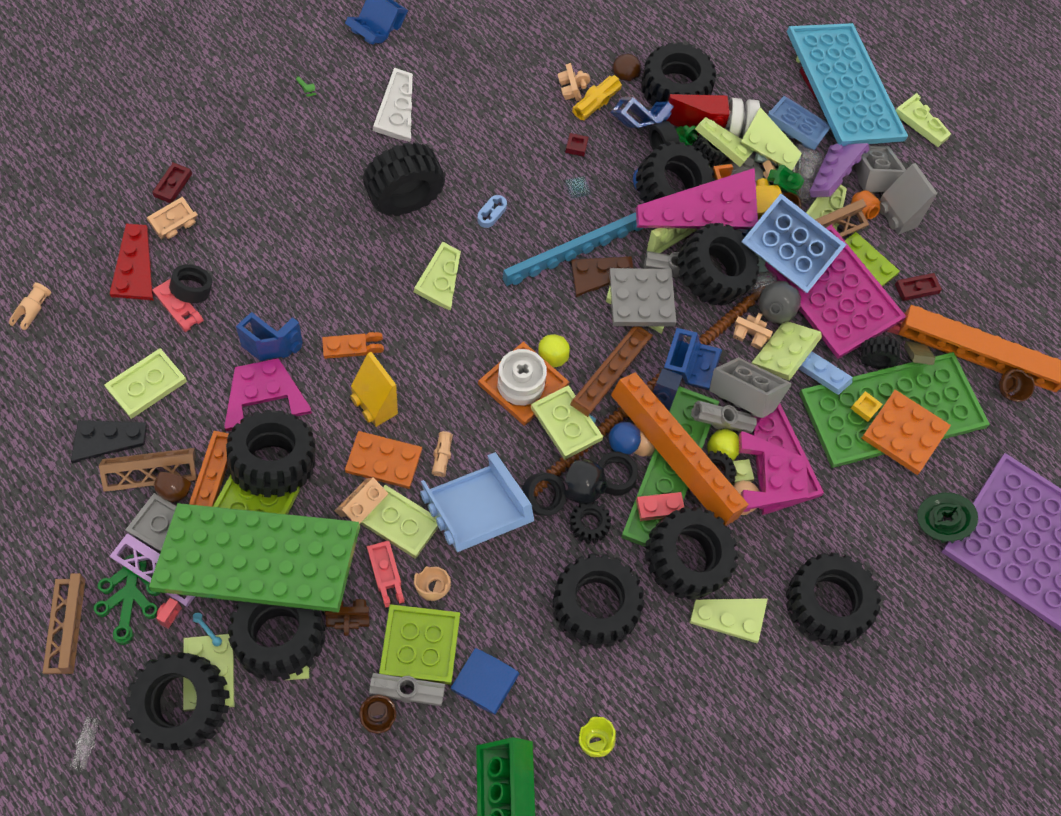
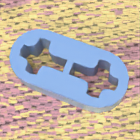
M501 195L492 196L478 212V224L484 228L493 226L506 211V199ZM494 203H495V204L501 203V206L498 205V206L494 209ZM490 214V220H483V217H487Z

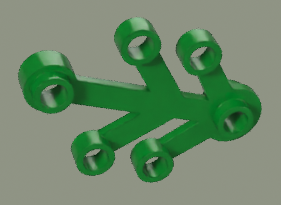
M134 554L127 556L124 560L134 558ZM146 560L140 561V571L146 572ZM124 566L111 578L101 579L98 583V589L103 594H110L114 590V586L127 578L126 586L108 600L99 601L94 605L96 615L106 617L112 608L123 601L119 626L113 631V639L120 645L130 643L134 637V632L130 627L134 600L142 608V612L147 619L157 617V606L154 603H150L136 587L137 579L139 578L146 585V590L151 596H158L161 593L150 591L149 582ZM105 583H110L109 588L102 589ZM101 606H106L105 611L98 612ZM149 608L155 609L152 614H147ZM121 630H126V634L123 637L118 636Z

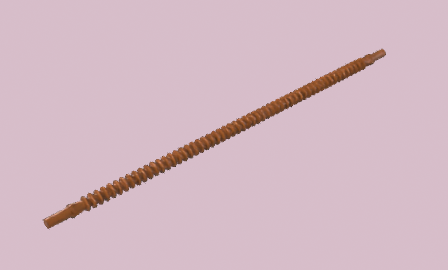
M761 285L750 296L743 298L742 303H737L732 308L733 310H729L725 317H721V320L713 324L709 331H705V334H702L701 338L699 337L700 343L710 345L711 341H714L715 338L719 337V334L726 331L727 327L735 323L738 316H743V313L745 314L750 306L755 305V301L759 299L765 286ZM656 374V377L647 382V386L652 392L660 374ZM618 407L617 411H614L613 415H609V419L606 418L597 428L605 437L606 433H610V429L614 425L622 422L623 418H627L628 415L621 407ZM588 448L566 460L561 457L560 462L557 461L555 463L556 466L552 465L551 470L547 469L546 473H552L560 477L561 472H566L565 468L569 469L570 464L575 462L574 460L578 461L579 456H584L583 452H588ZM548 481L539 482L534 489V496L537 497L538 492L542 493L543 488L546 489L548 487L547 484H551Z

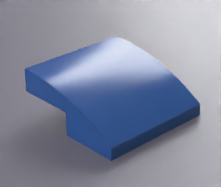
M475 648L450 689L454 693L472 701L481 709L495 715L519 676V672L497 658Z

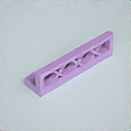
M127 533L109 557L150 583L152 578L149 576L153 575L160 554ZM126 546L134 552V558L123 560L119 555ZM150 561L153 564V570L147 572L140 571L139 562ZM166 593L186 607L195 598V596L187 595L183 599L178 594Z

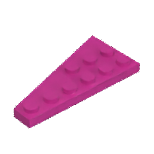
M755 168L638 205L636 207L637 228L700 229L709 223H723L724 226L726 224L733 226V229H752L758 222Z
M780 403L773 413L763 418L754 416L757 418V423L753 430V436L806 457ZM755 455L759 491L763 492L762 456ZM806 457L809 496L806 501L821 497L824 492ZM796 502L786 505H771L767 508L761 509L762 515L772 513L802 502Z

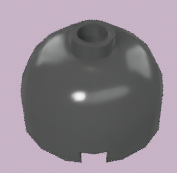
M775 281L769 283L762 290L758 308L766 320L782 324L796 316L801 306V296L799 291L789 285L788 282Z

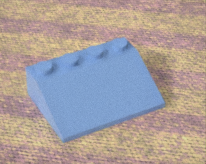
M782 194L776 198L742 240L745 246L805 293H808L847 245Z

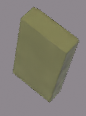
M905 341L904 349L914 363L934 365L935 356L927 345Z

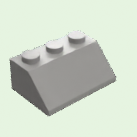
M738 357L714 368L709 391L716 394L717 397L733 403L736 407L743 408L751 412L752 415L763 418L775 411L791 387V383Z

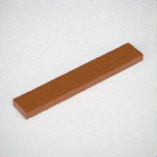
M633 326L574 397L570 405L588 417L647 345L653 335L640 326Z

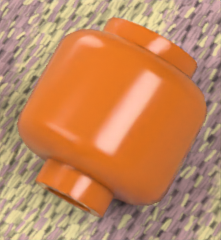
M867 190L856 193L852 197L851 204L864 199L867 206L862 212L866 220L876 217L880 211L879 199Z

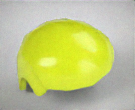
M552 334L540 340L538 355L553 368L562 366L568 361L570 346L563 336Z
M729 429L717 430L707 443L708 454H710L709 451L714 453L721 451L722 454L726 453L734 461L740 454L739 436Z
M592 717L585 726L581 727L579 744L584 753L595 758L604 757L613 750L616 741V731L612 722L604 717ZM598 737L601 739L600 741L590 743L592 738Z

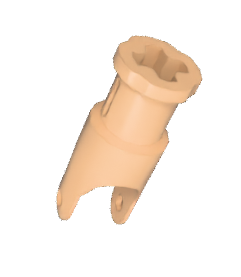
M35 282L30 294L23 298L11 316L9 324L13 326L20 316L25 314L20 327L22 330H26L41 310V304L45 298L49 297L52 292L42 284Z

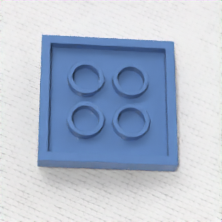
M783 96L768 113L771 120L788 137L797 139L808 149L815 150L830 129L826 121L786 96Z

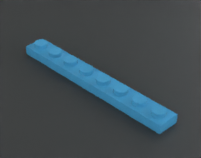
M636 212L504 269V283L506 286L510 284L517 285L526 277L539 275L544 269H554L560 262L565 260L571 261V259H575L577 255L583 252L584 254L590 253L594 247L599 245L606 246L611 240L617 237L619 239L624 238L633 230H642L643 228H637Z

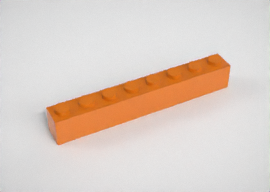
M910 305L904 313L906 318L900 325L898 335L946 353L954 352L956 357L1002 374L1011 369L1023 370L1027 375L1033 377L1035 386L1053 392L1061 389V360L1058 358L1047 356L1039 351L1023 347L1018 343L1007 341L999 336H994L980 329L962 324L959 321L924 310L919 306Z
M636 372L620 379L611 394L613 399L707 510L714 512L715 518H722L724 526L737 520L749 505Z

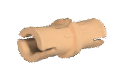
M442 431L439 433L437 448L433 453L435 459L432 475L434 474V476H446L448 459L451 458L450 446L453 434L450 432Z

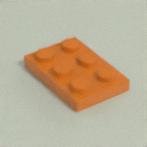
M358 431L345 473L365 478L374 477L376 481L410 489L422 453V447Z

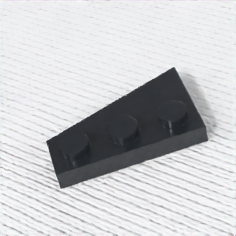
M78 420L71 463L144 446L147 423Z

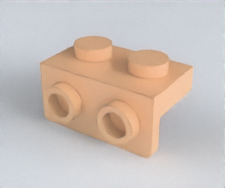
M181 197L148 216L147 220L161 239L165 237L170 239L178 234L177 230L184 226L187 229L194 225L198 214L196 211L193 212L185 199Z

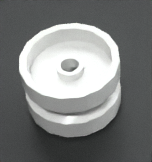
M731 97L729 100L730 115L725 129L738 137L740 136L742 139L760 108L759 101L748 99L744 104L741 98Z
M517 349L506 354L499 364L497 387L500 395L514 405H528L538 400L544 391L547 367L544 360L537 353L527 349Z

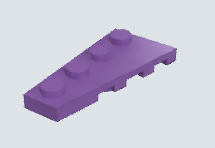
M869 144L830 145L810 189L811 197H831L843 182L842 178L851 173V167L854 164H858L862 159L861 155L863 153L866 154L870 150Z

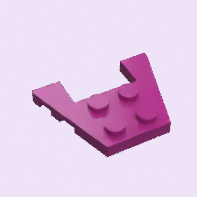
M279 359L235 367L225 420L226 431H231L235 424H240V420L244 418L242 407L288 398L291 414L302 416L312 413L311 407Z
M741 431L739 434V453L761 455L763 492L743 490L741 492V496L749 504L743 512H748L755 508L764 509L776 504L786 505L806 501L809 497L806 457Z

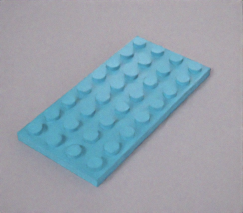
M853 23L789 26L787 34L839 145L902 142L907 139L908 135Z

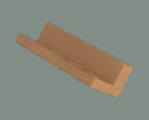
M864 199L815 219L825 228L830 225L834 226L836 223L843 225V232L839 233L842 238L869 225L862 212L867 206ZM857 215L861 224L856 226L849 223L850 218Z
M195 448L102 459L99 464L103 492L153 486L157 477L152 472L156 467H163L169 473L179 475L189 481L197 480ZM189 463L191 474L181 475L175 469L180 464ZM133 470H140L146 476L142 481H135L129 477V474ZM107 473H116L122 479L118 484L108 485Z
M70 573V579H55L43 674H74L86 581L80 573ZM61 585H69L68 596L65 600L59 595ZM66 605L65 619L61 623L56 618L57 612ZM63 628L61 645L58 647L53 642L54 635ZM60 652L58 668H50L51 658Z

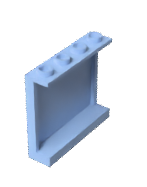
M496 452L487 455L488 467L429 489L424 480L421 481L423 490L420 491L424 504L428 503L431 516L437 517L436 522L440 531H445L444 536L448 545L452 544L457 552L534 521L530 501Z

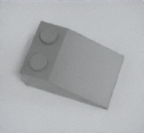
M869 145L870 150L866 154L863 153L861 161L855 164L858 182L863 190L870 191L872 194L876 192L885 193L906 169L889 146Z
M916 163L912 164L880 199L879 212L885 215L890 228L895 230L898 235L919 226L937 195L936 190Z

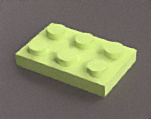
M789 321L782 323L753 360L752 364L790 381L822 338L821 332Z
M160 348L104 384V386L130 419H132L185 384L187 380Z
M569 385L531 404L532 411L564 460L603 440V435L590 416H585L570 405L576 395Z
M384 485L383 488L388 492V495L360 524L386 541L389 540L391 544L416 559L438 529L437 517H432L430 512L387 485Z
M229 634L215 635L222 640L221 645L217 647L213 645L210 636L184 638V653L204 657L210 660V664L216 665L221 670L219 676L225 677L227 685L223 686L224 690H228L230 698L225 699V705L235 707L234 651L228 640L230 638ZM183 677L184 712L194 711L197 702L196 690L192 682Z

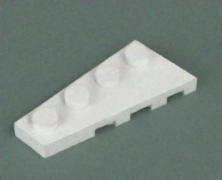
M394 68L372 131L396 139L411 141L412 73Z

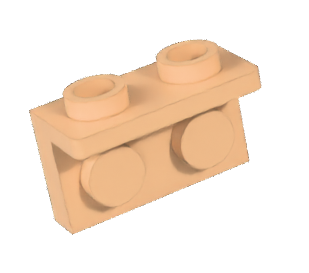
M374 477L365 479L334 511L340 517L347 516L351 521L359 522L360 524L388 495V492Z

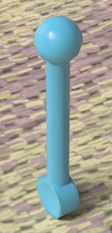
M193 614V621L201 625L212 639L213 645L216 647L220 646L222 643L221 638L216 637L202 620V614Z

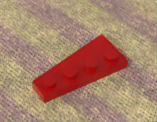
M126 224L109 293L111 297L153 300L147 225Z

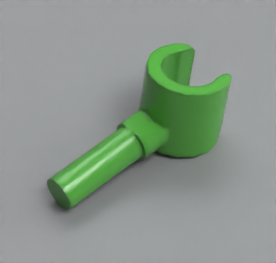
M300 77L296 78L302 86L304 93L315 91L314 83L307 85ZM315 92V93H311V94H307L306 96H307V97L314 96V95H316V92Z

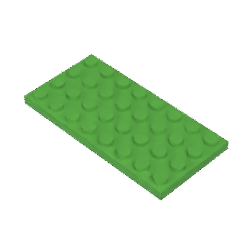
M954 352L935 356L934 365L911 362L854 376L852 384L839 395L822 384L801 389L799 393L831 468L885 455L861 438L894 390L899 391L951 425L942 439L985 429L990 425ZM865 391L883 404L869 422L851 409Z
M177 503L149 588L152 592L339 612L360 524L355 521Z

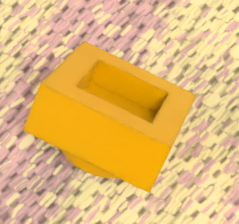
M865 391L851 409L869 422L883 404Z

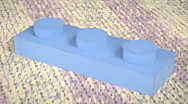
M812 351L799 367V370L837 395L852 384L853 377Z

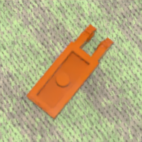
M369 332L366 335L354 334L322 337L324 359L363 356L369 352H384L382 344L366 346V342L381 341L383 335L379 332Z

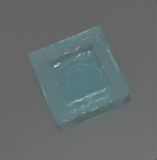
M585 176L565 181L571 199L590 195V189Z

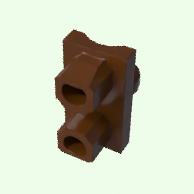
M365 599L354 600L353 607H344V601H342L339 612L325 611L326 627L344 629V636L350 635V629L369 627V607H367Z

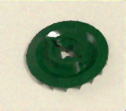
M947 492L938 493L928 497L921 503L917 513V521L920 530H923L926 536H931L933 541L937 539L942 543L950 541L953 544L957 540L962 542L965 537H970L971 533L975 532L978 524V512L973 503L964 496ZM943 516H952V521H943Z

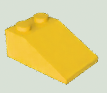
M369 352L351 385L352 395H350V398L356 407L360 405L364 410L362 414L368 423L372 422L377 427L398 414L397 389L395 382L372 352Z

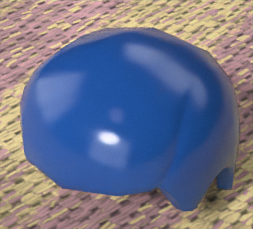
M631 422L616 424L610 430L608 436L610 447L615 452H622L627 455L634 453L639 448L641 442L640 429Z

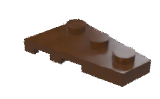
M632 256L571 259L575 296L578 297L584 293L609 285L610 268L634 269Z

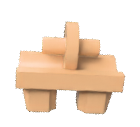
M569 63L566 64V71L558 73L561 86L571 84L561 88L565 100L575 97L576 101H580L582 97L579 87L585 89L586 85L590 83V76L587 73H583V71H578L577 75H575L572 65Z
M758 313L756 318L748 315L747 319L738 316L734 325L733 338L743 342L748 333L754 336L751 346L761 350L764 344L769 341L773 331L766 329L767 322L760 320L762 317L761 313Z

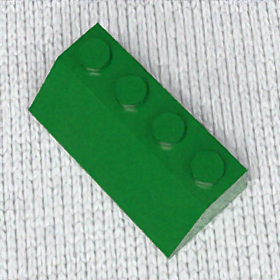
M511 737L476 745L477 816H535L533 741Z

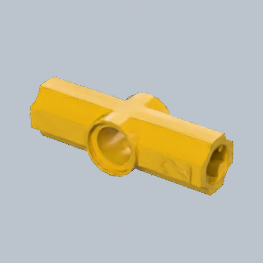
M615 75L609 76L597 87L595 85L590 87L585 97L573 106L572 112L580 120H586L597 109L601 110L600 108L604 104L607 105L610 98L622 88L619 78Z

